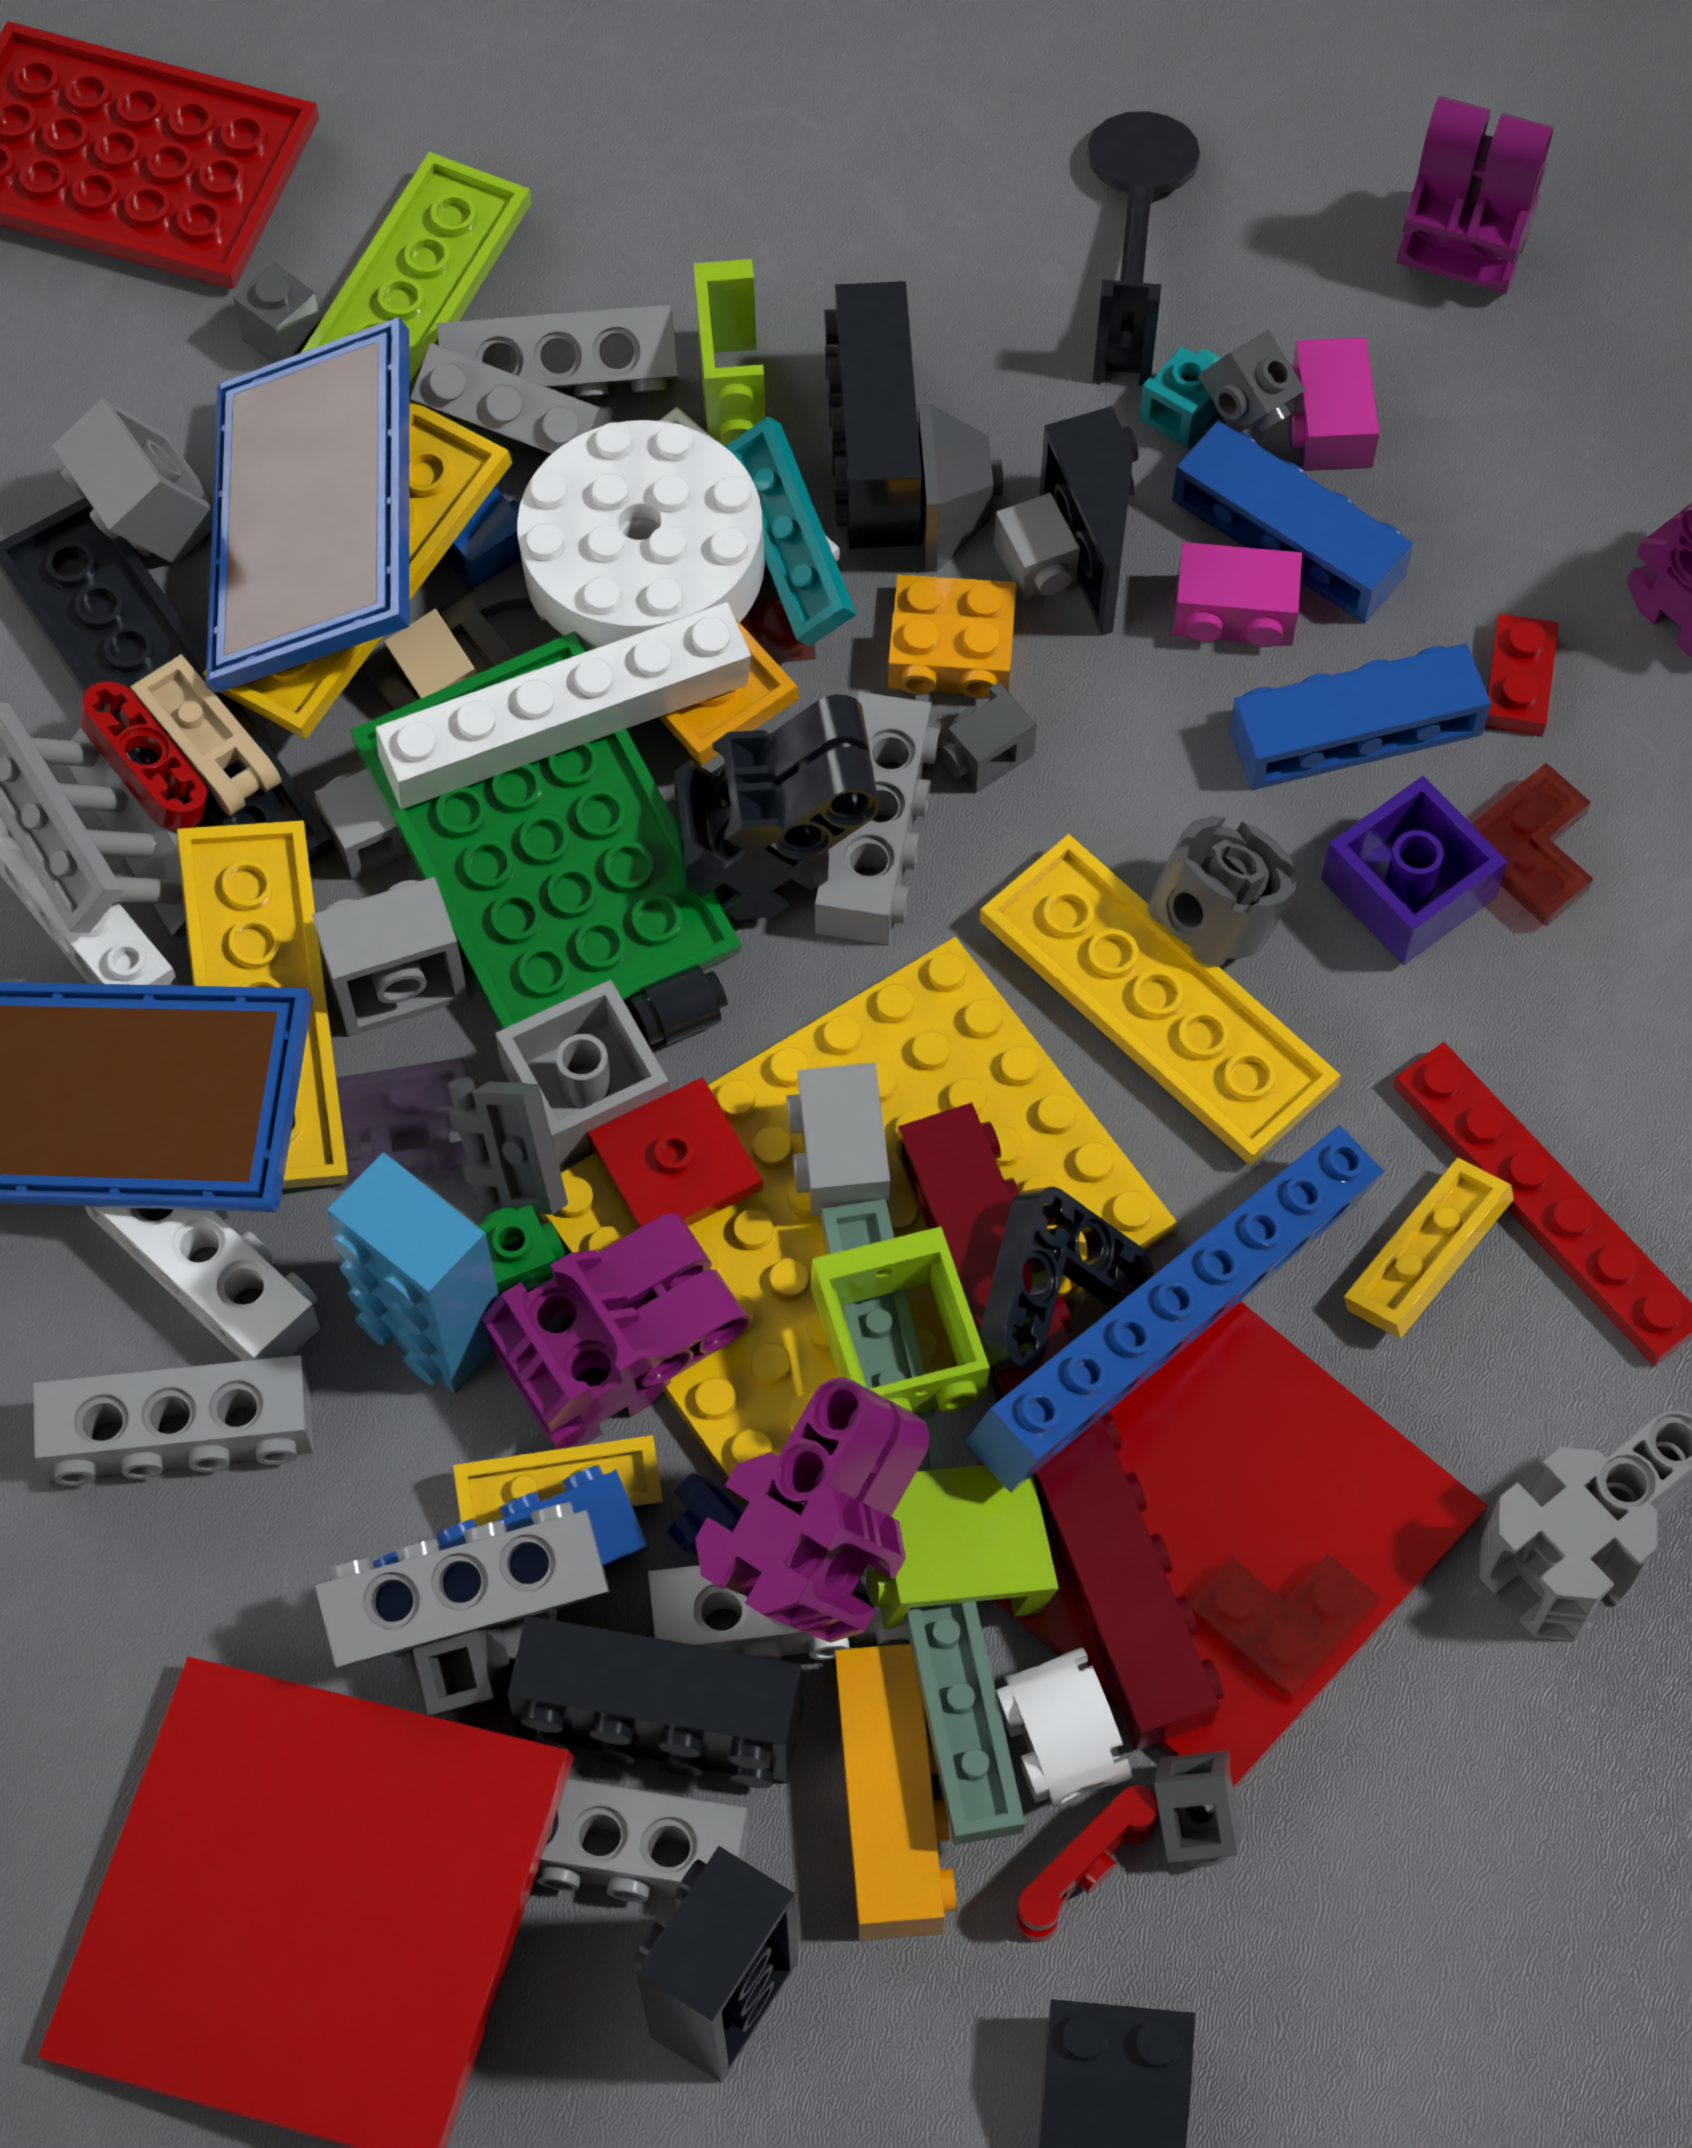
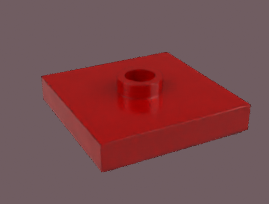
M703 1077L587 1132L589 1143L637 1229L670 1213H679L686 1225L689 1226L763 1190L762 1178Z

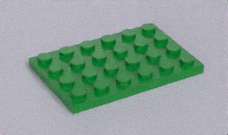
M571 632L350 730L351 740L397 825V829L423 880L435 877L457 939L458 948L500 1030L608 980H612L627 1006L629 1005V999L640 995L641 987L695 964H698L702 970L707 969L739 954L741 950V943L714 892L711 891L700 898L686 890L678 825L626 729L413 806L400 809L378 756L376 727L585 653L575 632Z

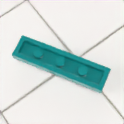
M767 416L725 447L743 464L756 486L762 509L765 561L796 640L810 647L853 618L857 613L782 425Z

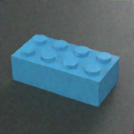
M383 1152L327 1209L335 1235L331 1241L341 1255L343 1264L340 1266V1270L348 1279L351 1288L348 1296L357 1308L358 1316L355 1320L360 1328L378 1344L384 1346L390 1340L407 1355L404 1357L405 1363L424 1382L433 1385L439 1380L453 1393H456L494 1353L487 1339L490 1335L487 1333L481 1320L482 1315L499 1297L486 1233Z

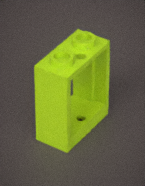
M941 1226L812 1258L810 1289L838 1376L853 1380L866 1388L867 1385L841 1306L930 1283L957 1366L870 1388L873 1392L914 1414L938 1408L943 1412H955L971 1406L978 1398L986 1395L990 1369Z

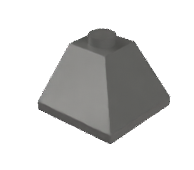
M931 404L918 405V435L922 472L921 530L926 573L937 572L991 520L992 498L995 495H1003V469L1001 459L991 460L989 436Z

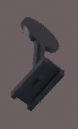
M1149 111L1125 112L1106 119L1093 130L1088 143L1087 154L1089 165L1093 172L1102 182L1128 194L1120 281L1102 279L1093 382L1104 383L1105 370L1140 373L1139 386H1143L1149 377L1151 378L1161 284L1143 283L1151 196L1181 188L1194 176L1200 160L1198 140L1185 124L1168 115Z

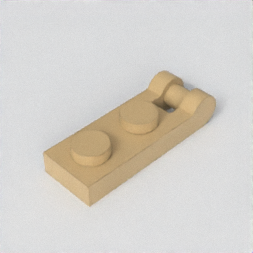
M182 654L130 686L133 693L202 778L218 805L228 816L245 807L244 799L259 789L266 793L282 782L271 760L214 692L206 687L204 680ZM240 760L246 769L230 779L223 769Z

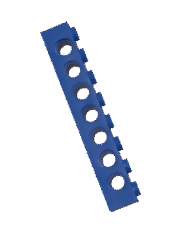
M1339 1124L993 1405L966 1439V1445L1007 1490L1012 1493L1352 1210L1385 1171Z

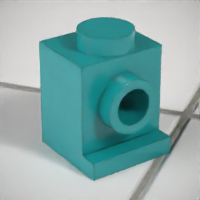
M1180 346L1154 379L1149 377L1143 384L1139 420L1188 448L1218 411L1197 375L1219 361L1220 358L1207 349H1199L1196 353H1193Z

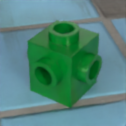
M531 1204L517 1210L511 1207L499 1209L487 1215L478 1225L486 1233L499 1296L519 1283L523 1284L528 1293L554 1278L550 1265L565 1257L563 1246L553 1223L550 1221L540 1225Z

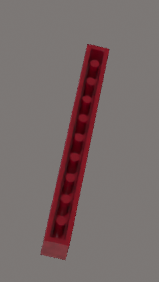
M971 1102L898 1126L897 1155L927 1230L942 1227L980 1338L981 1324L1010 1207L1020 1190L1012 1177L1004 1180L996 1159L1001 1158V1148L994 1127L990 1121L980 1122L974 1105ZM1025 1262L1022 1276L1024 1287L1028 1294H1030L1032 1276L1030 1268ZM1060 1293L1057 1295L1041 1360L1034 1367L1021 1370L998 1371L989 1365L988 1383L996 1403L1071 1343L1067 1332L1073 1329L1072 1320L1066 1302ZM1108 1412L1033 1474L1043 1521L1134 1749L1138 1751L1213 1724L1220 1706L1218 1700L1224 1698V1691L1212 1660L1206 1659L1201 1661L1192 1639V1636L1198 1634L1195 1616L1186 1597L1180 1596L1175 1598L1166 1576V1574L1172 1572L1168 1550L1158 1533L1150 1536L1141 1515V1512L1147 1510L1145 1496L1135 1473L1124 1474L1116 1451L1122 1449L1120 1435L1113 1417Z

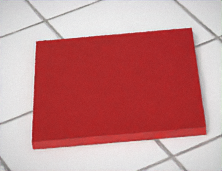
M1243 1302L1236 1305L1109 1411L1115 1421L1121 1439L1122 1449L1116 1451L1124 1474L1135 1473L1145 1496L1147 1510L1141 1512L1147 1530L1150 1536L1158 1533L1168 1550L1172 1572L1166 1574L1172 1591L1175 1598L1180 1596L1186 1597L1195 1616L1198 1634L1192 1636L1197 1652L1201 1661L1206 1659L1212 1660L1224 1691V1698L1218 1700L1220 1706L1213 1724L1157 1744L1171 1756L1229 1750L1233 1790L1236 1789L1478 1522L1488 1507L1487 1504ZM980 1461L976 1466H983L985 1464ZM1045 1526L1059 1589L1040 1614L1014 1616L1010 1598L994 1600L1058 1657L1074 1649L1084 1648L1088 1659L1087 1667L1093 1666L1106 1699L1118 1708Z
M187 1656L38 2058L49 2064L347 2148H447L574 1756L566 1749Z

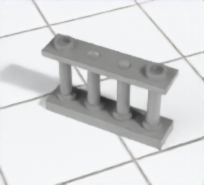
M0 702V816L69 931L90 933L114 902L153 904L171 935L182 936L186 932V921L176 842L177 832L162 828L150 818L81 727L70 741L30 737L10 703ZM47 764L68 765L79 785L58 783ZM74 809L96 811L108 831L86 829ZM103 856L124 857L136 877L115 876Z

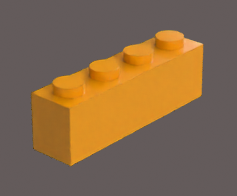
M911 1644L835 1650V1673L859 1941L943 1934L944 1912L956 1911L957 1909L953 1868L940 1869L937 1846L939 1842L950 1841L949 1821L944 1799L933 1800L931 1774H938L930 1732H926L924 1704Z

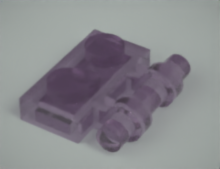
M463 1057L336 1077L346 1144L371 1142L373 1155L348 1159L351 1183L383 1152L411 1174L435 1171L436 1177L453 1175L455 1174L456 1167H462L461 1163L466 1158L462 1141L450 1142L449 1129H452L447 1111L452 1105L448 1083L458 1078L467 1077ZM429 1132L431 1146L393 1151L391 1138Z

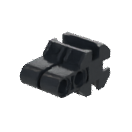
M840 694L825 696L811 704L771 734L765 730L727 732L712 743L713 750L721 754L725 760V764L712 773L691 760H688L674 770V800L686 890L702 898L721 884H727L728 900L722 904L723 911L737 920L773 918L788 908V900L778 895L776 888L790 878L811 891L828 881V850L871 821L879 810L862 704L851 696ZM721 798L728 803L724 807L721 805ZM773 843H775L777 849H775L774 847H772V846H770V845L773 844Z

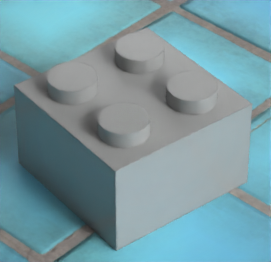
M101 398L51 446L65 466L61 471L62 477L74 491L89 500L94 508L90 512L91 519L111 539L116 540L121 536L127 539L142 555L149 557L154 553L176 564L212 530L213 499L169 436L106 399Z
M435 877L423 881L407 880L399 882L390 887L386 892L360 900H340L331 904L326 910L312 914L327 974L348 1037L469 1000L457 939Z
M608 980L495 1033L501 1068L509 1082L539 1084L559 1168L594 1152L589 1143L588 1131L670 1093L669 1081L612 980Z

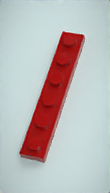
M1445 1042L1439 1044L1396 1076L1393 1088L1458 1158L1511 1184L1514 1200L1506 1209L1654 1367L1692 1338V1303Z

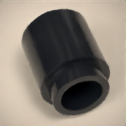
M695 964L641 987V994L629 999V1005L639 1030L650 1046L660 1041L664 1045H669L722 1021L720 1009L728 1006V1001L716 973L711 971L705 974L701 967Z

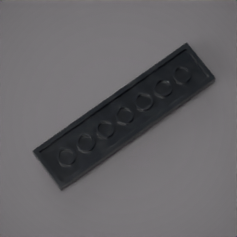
M84 497L0 541V571L83 694L90 686L99 682H116L131 690L130 686L181 654L206 683L202 674L207 667V655L127 539L121 536L116 540L111 539L96 526L90 517V512L94 508L87 498ZM214 692L271 760L282 782L266 793L259 789L244 799L246 806L231 816H228L221 809L211 791L207 788L203 817L193 828L304 821L309 864L335 850L332 836L241 704L220 692ZM98 709V712H105V710ZM118 712L113 714V716L119 722L120 713ZM136 747L127 751L131 760L138 764L149 765L160 759L154 751L144 747ZM237 760L223 770L231 779L246 769V767L240 760ZM167 790L166 800L168 801L173 799V796ZM187 798L184 800H180L183 804L188 803Z

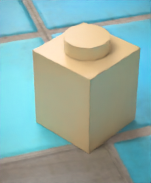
M436 608L411 623L408 628L400 630L384 641L391 656L419 699L477 674L474 666Z

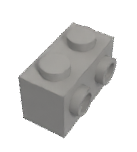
M876 1062L798 1070V1094L786 1095L790 1134L802 1133L804 1153L793 1154L796 1192H809L811 1215H821V1209L881 1199H886L887 1207L890 1208V1175Z

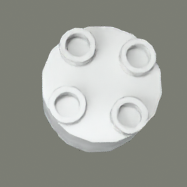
M1082 1647L1064 1653L1039 1666L1003 1676L1006 1686L995 1690L1000 1713L1010 1738L1023 1734L1029 1749V1753L1021 1755V1768L1034 1802L1038 1803L1049 1799L1053 1808L1082 1793L1115 1785L1132 1778L1128 1759L1124 1758L1116 1762L1113 1761L1120 1758L1117 1747L1122 1746L1123 1743L1093 1666L1087 1667V1654Z

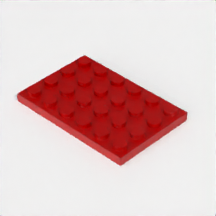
M7 21L0 33V226L234 290L319 120L317 103Z

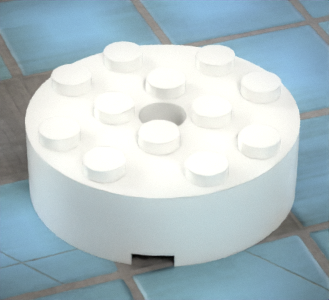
M652 420L605 424L573 438L558 448L537 469L523 494L517 519V533L525 583L530 600L542 621L546 619L563 636L575 632L585 652L728 602L736 622L740 623L749 612L759 593L763 580L765 557L762 509L756 486L748 471L731 451L718 441L697 430L681 424Z

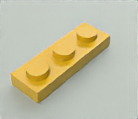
M1457 1157L1344 1295L1347 1311L1401 1339L1514 1200L1511 1184Z
M649 1435L453 1465L460 1520L464 1522L474 1519L477 1527L498 1521L503 1518L499 1510L500 1506L533 1492H537L541 1502L566 1491L562 1483L563 1479L595 1465H600L603 1475L617 1470L631 1506L663 1502L654 1437Z

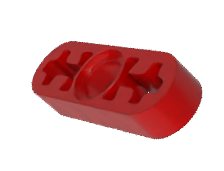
M99 682L90 686L83 695L80 712V726L83 732L157 825L172 831L195 827L203 817L207 797V788L202 778L132 690L116 682ZM98 709H104L105 712L98 713ZM118 712L120 713L119 722L113 716V714ZM144 747L154 751L160 759L149 765L138 764L132 761L126 752L132 748ZM167 790L173 796V799L168 801L166 800ZM187 798V799H188V803H187V804H183V803L180 801V800H184V799Z

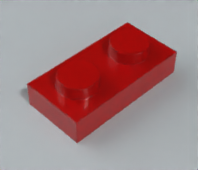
M1499 613L1495 626L1487 687L1491 706L1484 728L1543 737L1547 724L1559 622Z

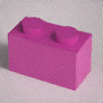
M1366 337L1296 340L1291 366L1306 391L1292 399L1294 400L1295 412H1291L1289 415L1288 435L1290 447L1300 448L1302 470L1372 468L1380 433Z
M1182 542L1177 574L1173 635L1190 637L1201 642L1219 639L1250 642L1259 647H1272L1275 645L1292 646L1299 611L1302 552Z

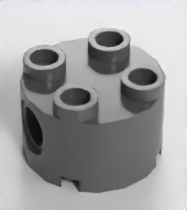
M1215 816L1195 820L1182 832L1154 885L1153 895L1147 907L1149 915L1156 922L1165 925L1172 935L1191 947L1193 955L1199 961L1209 966H1221L1226 962L1227 958L1239 959L1256 954L1267 942L1293 896L1297 883L1296 881L1292 884L1290 879L1295 871L1291 857L1276 840L1257 827L1244 822L1240 823L1237 830L1222 827L1226 818Z

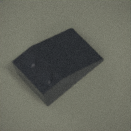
M1112 406L1044 425L1039 491L1040 496L1051 493L1080 548L1077 581L1101 635L1112 633L1114 628L1129 496H1133L1135 493L1132 464L1139 459L1138 446L1133 431L1129 426L1122 428Z
M1051 1999L1046 2025L1038 2148H1186L1192 2083L1195 2013Z

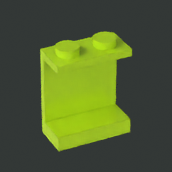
M752 259L693 263L707 433L724 447L765 418L763 364L715 368L714 353L757 349Z
M986 1465L916 1471L892 1514V1517L900 1523L906 1559L894 1579L870 1565L866 1574L868 1597L872 1606L880 1607L884 1629L898 1628L910 1608L1010 1598L1014 1616L1040 1614L1059 1588L1033 1475L1010 1493Z

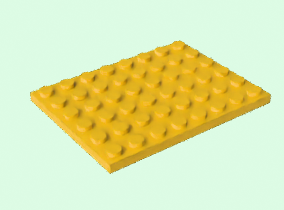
M953 937L708 1085L762 1178L763 1190L688 1227L711 1260L712 1265L710 1269L719 1272L750 1318V1322L745 1331L734 1341L671 1378V1383L663 1392L726 1482L735 1466L739 1463L769 1452L779 1456L816 1390L828 1380L839 1378L810 1289L812 1258L828 1255L820 1221L821 1215H811L809 1192L797 1193L795 1185L793 1154L804 1153L802 1133L790 1134L786 1095L798 1094V1070L876 1062L890 1175V1208H888L894 1238L927 1230L897 1155L898 1126L971 1102L974 1105L980 1122L990 1121L994 1127L1001 1148V1158L996 1159L1004 1180L1012 1177L1020 1192L1052 1186L1060 1188L1137 1243L1145 1251L1175 1232L1177 1221L956 937ZM596 1153L561 1173L568 1205L553 1215L540 1214L546 1223L550 1221L553 1223L567 1254L590 1250L600 1252L638 1230ZM1056 1225L1048 1226L1047 1229L1055 1228ZM1080 1232L1079 1250L1085 1262L1087 1258V1245L1083 1233ZM1111 1265L1110 1268H1117V1265ZM1062 1275L1058 1293L1063 1296L1066 1302L1084 1289ZM930 1283L906 1289L924 1373L929 1374L956 1367L957 1363ZM735 1493V1495L740 1500L743 1506L750 1502L747 1499L740 1496L739 1494Z

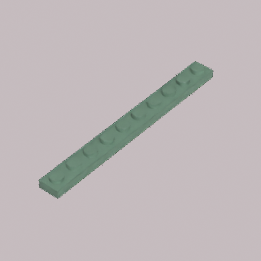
M886 1199L821 1209L820 1221L827 1254L894 1238ZM906 1289L841 1306L868 1389L925 1375ZM933 1410L916 1414L926 1423L929 1431V1447L917 1471L946 1469ZM976 1601L910 1608L905 1619L953 1844L958 1845L1023 1833L1025 1820Z

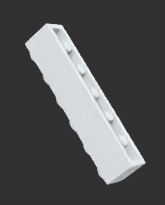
M728 602L379 725L376 727L378 756L399 807L404 809L746 686L748 683L751 653Z

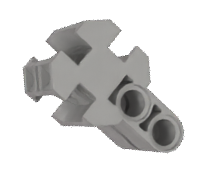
M1677 1410L1666 1411L1656 1416L1607 1458L1599 1450L1559 1447L1542 1461L1541 1465L1545 1470L1532 1495L1517 1482L1499 1497L1480 1540L1479 1579L1494 1595L1519 1575L1542 1599L1519 1618V1622L1534 1638L1573 1642L1591 1627L1592 1624L1589 1622V1619L1604 1596L1616 1606L1633 1591L1657 1549V1521L1673 1509L1692 1478L1691 1414Z

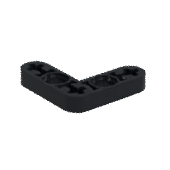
M1052 1186L1019 1192L1010 1207L980 1329V1341L988 1364L998 1371L1032 1368L1041 1360L1062 1275L1069 1278L1104 1304L1117 1306L1154 1276L1153 1264L1147 1252L1060 1188ZM1056 1225L1055 1228L1047 1229L1048 1226ZM1080 1232L1083 1233L1086 1239L1087 1258L1085 1262L1079 1250ZM1025 1262L1028 1264L1032 1276L1030 1294H1028L1024 1287L1022 1276ZM1117 1265V1268H1110V1266Z

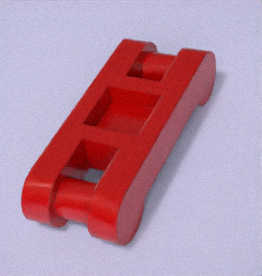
M1138 1785L1130 1786L1123 1790L1024 1889L1019 1898L1016 1916L1017 1930L1022 1937L1032 1942H1042L1052 1937L1057 1928L1062 1905L1080 1887L1087 1894L1092 1893L1116 1867L1117 1863L1111 1856L1124 1843L1131 1845L1141 1844L1150 1837L1158 1813L1157 1798L1151 1790Z

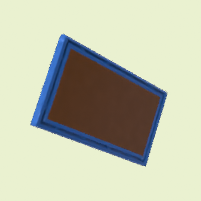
M400 317L218 384L206 687L210 691L222 692L409 627V329Z
M0 982V1204L276 1213L281 1202L282 1186L313 1000L312 995L306 988Z

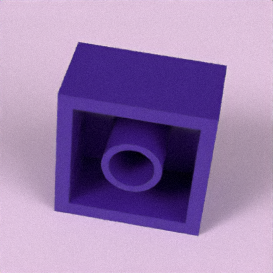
M1422 776L1329 843L1321 880L1404 966L1497 897L1508 861Z

